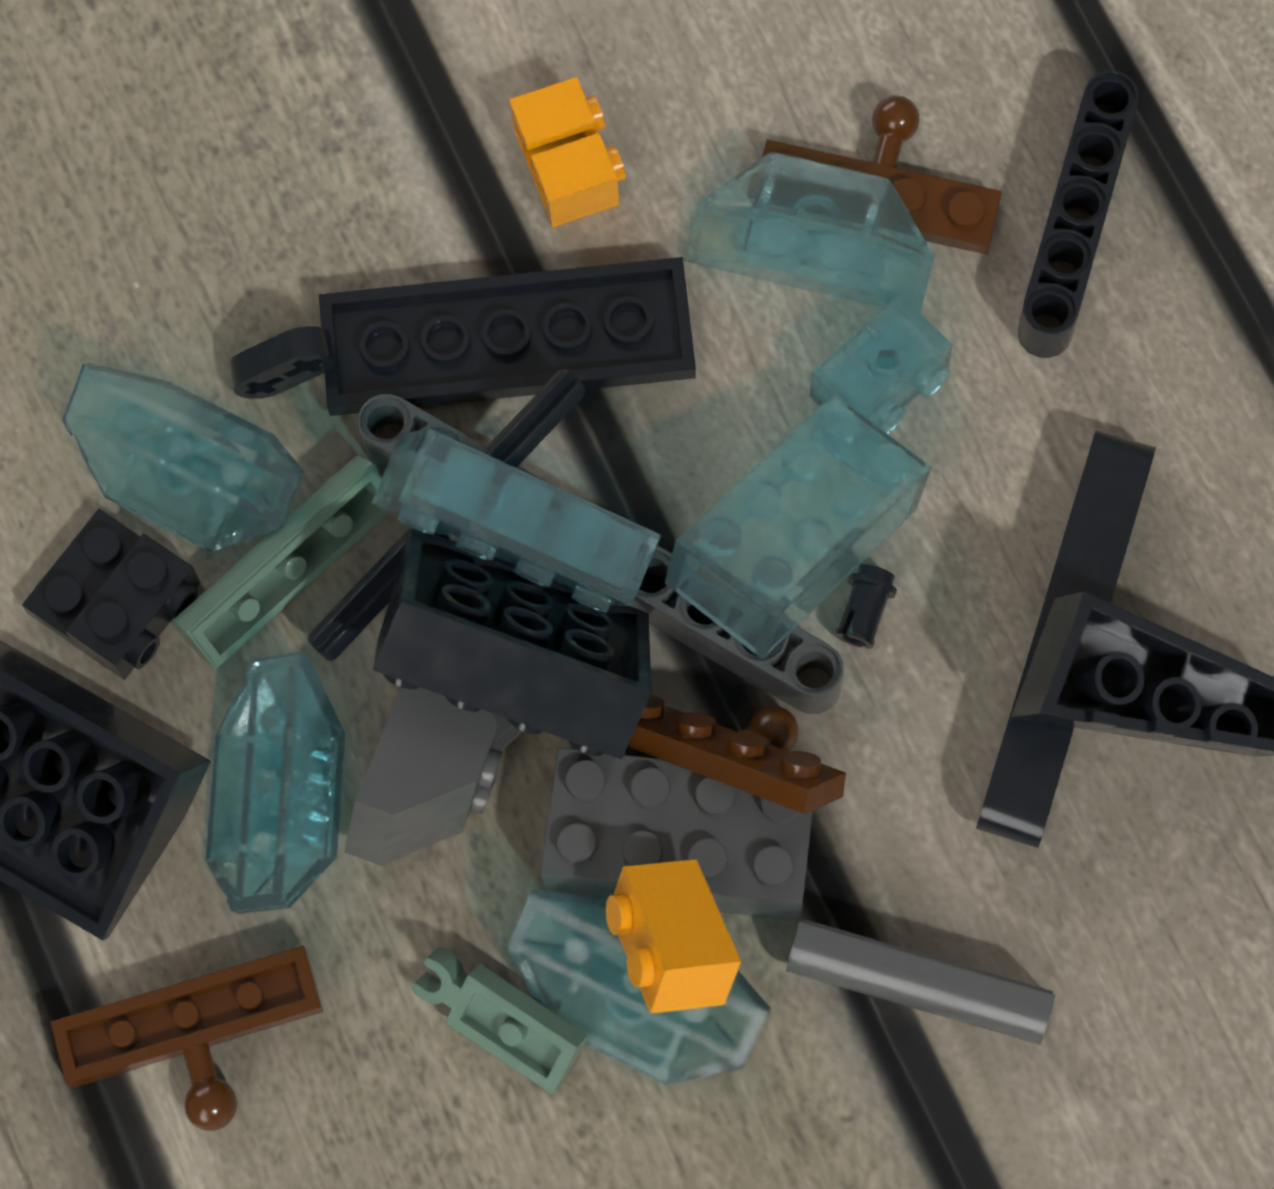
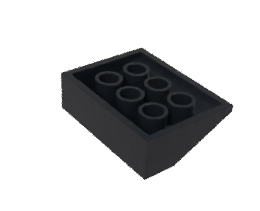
M412 526L407 536L377 641L373 670L382 673L388 681L396 686L405 689H418L421 687L445 696L451 704L460 709L470 712H478L482 709L507 718L510 724L521 731L531 734L546 732L568 740L574 748L585 754L601 756L605 753L622 760L652 693L649 613Z
M0 640V880L104 941L111 935L185 818L211 760Z

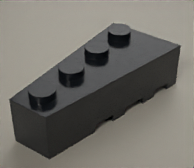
M1080 592L1055 598L1011 718L1253 757L1274 756V677L1087 592Z

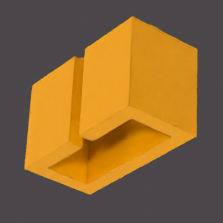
M578 77L509 99L512 126L552 228L620 205L618 182L626 180L624 166L616 146L605 147L600 132L598 133V131L606 129L601 107L595 95L585 97Z
M697 859L622 867L614 894L610 895L606 902V920L610 932L615 936H619L627 956V972L630 982L634 987L640 988L649 1013L725 1005L741 960Z

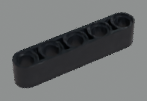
M1107 70L1097 73L1089 80L1084 90L1018 325V338L1021 346L1028 353L1036 357L1051 358L1058 356L1067 349L1072 340L1138 104L1139 91L1135 82L1128 75L1119 71ZM1111 104L1117 107L1120 112L1114 114L1105 113L1096 105ZM1087 155L1097 156L1106 164L1091 166L1085 163L1081 157ZM1081 208L1092 217L1084 220L1075 219L1069 216L1065 210ZM1058 260L1071 263L1077 270L1072 273H1060L1054 270L1050 263ZM1041 314H1050L1056 317L1062 325L1055 328H1047L1038 324L1034 317Z

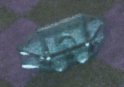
M770 152L698 202L684 261L920 317L934 255L890 179Z
M85 363L82 365L62 419L70 435L75 436L82 456L106 499L210 552L281 528L304 473L303 469L274 434L169 381L97 364Z
M300 651L251 660L244 674L246 682L233 698L215 736L206 862L218 886L228 897L227 903L231 911L238 914L290 908L337 858L345 731L309 656Z
M536 889L530 892L506 950L514 965L518 964L533 999L588 1035L584 1043L585 1045L663 1085L702 1078L725 1070L726 1072L743 1069L771 1008L739 970L725 1005L650 1014L640 988L634 987L630 982L627 972V956L619 936L613 935L608 928L606 920L607 899Z

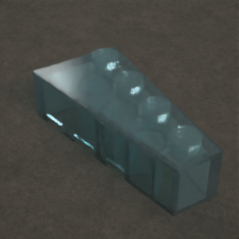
M430 428L400 435L371 503L399 515L397 520L414 529L434 535V532L437 531L458 540L456 546L474 556L488 561H492L493 557L497 556L516 564L514 573L532 582L550 587L552 580L573 588L575 589L571 597L573 600L607 613L610 604L613 606H632L661 537L660 534Z

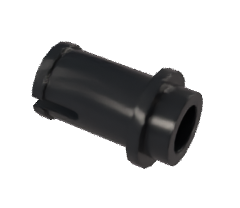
M860 564L857 573L850 574L848 583L852 586L839 627L835 631L836 638L856 647L862 648L863 645L866 649L873 648L874 638L888 598H895L897 589L893 586L895 580L893 573L874 565Z

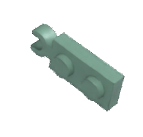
M436 948L425 959L424 965L435 971L439 975L440 980L434 975L425 972L412 986L415 994L426 1002L433 1004L444 1003L450 1007L451 1011L445 1023L553 1095L565 1082L588 1035L482 964H479L468 974L464 971L462 963L455 954L445 948Z

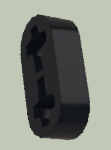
M304 326L287 330L238 353L230 360L234 393L239 397L248 399H260L280 394L329 371L335 365L330 331L317 326Z

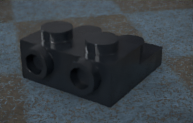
M98 508L23 602L22 607L27 614L125 680L134 668H143L153 658L160 645V634L173 618L175 619L197 599L199 593L197 587L201 582L193 566L143 533L139 536Z

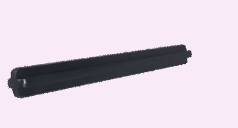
M565 369L559 370L412 526L450 539L584 397L585 387L581 381L571 372ZM411 527L308 635L307 640L309 644L322 657L329 661L335 660L389 603Z

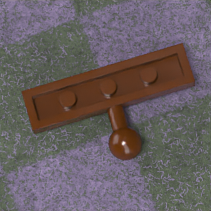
M893 95L881 100L876 105L872 114L873 129L879 136L873 162L766 139L752 199L755 204L987 255L1002 191L896 168L902 143L909 140L917 132L920 116L916 105L910 99L904 96Z
M650 695L628 744L630 748L803 814L838 800L844 795L846 772L822 764L820 757L804 751H790L797 742L799 727L793 714L780 706H767L758 710L751 718L748 728L735 732L716 725L715 719L707 714L696 712L684 713L665 706V701L662 698Z
M303 945L51 1021V1026L65 1083L70 1088L184 1055L192 1084L184 1100L185 1114L195 1127L204 1131H216L228 1125L234 1118L237 1110V1098L232 1087L225 1081L217 1078L209 1047L324 1011L309 956Z

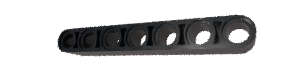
M1095 430L976 826L977 830L1036 848L1039 847L1074 728L1011 718L1055 598L1087 592L1111 603L1156 447Z

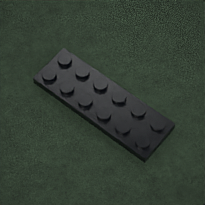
M683 257L319 294L321 327L330 331L335 360L333 368L325 372L327 408L330 416L359 413L363 404L379 394H392L401 397L416 407L536 395L561 369L571 372L584 385L585 390L696 378Z

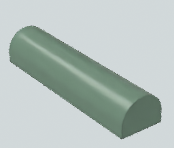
M357 454L171 621L173 626L191 648L213 669L217 670L399 505V502L374 465L363 456Z

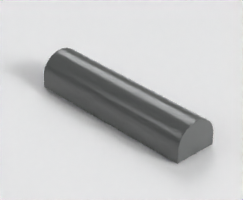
M804 919L803 922L799 921L786 972L1039 1045L1043 1041L1055 999V994H1052V990Z

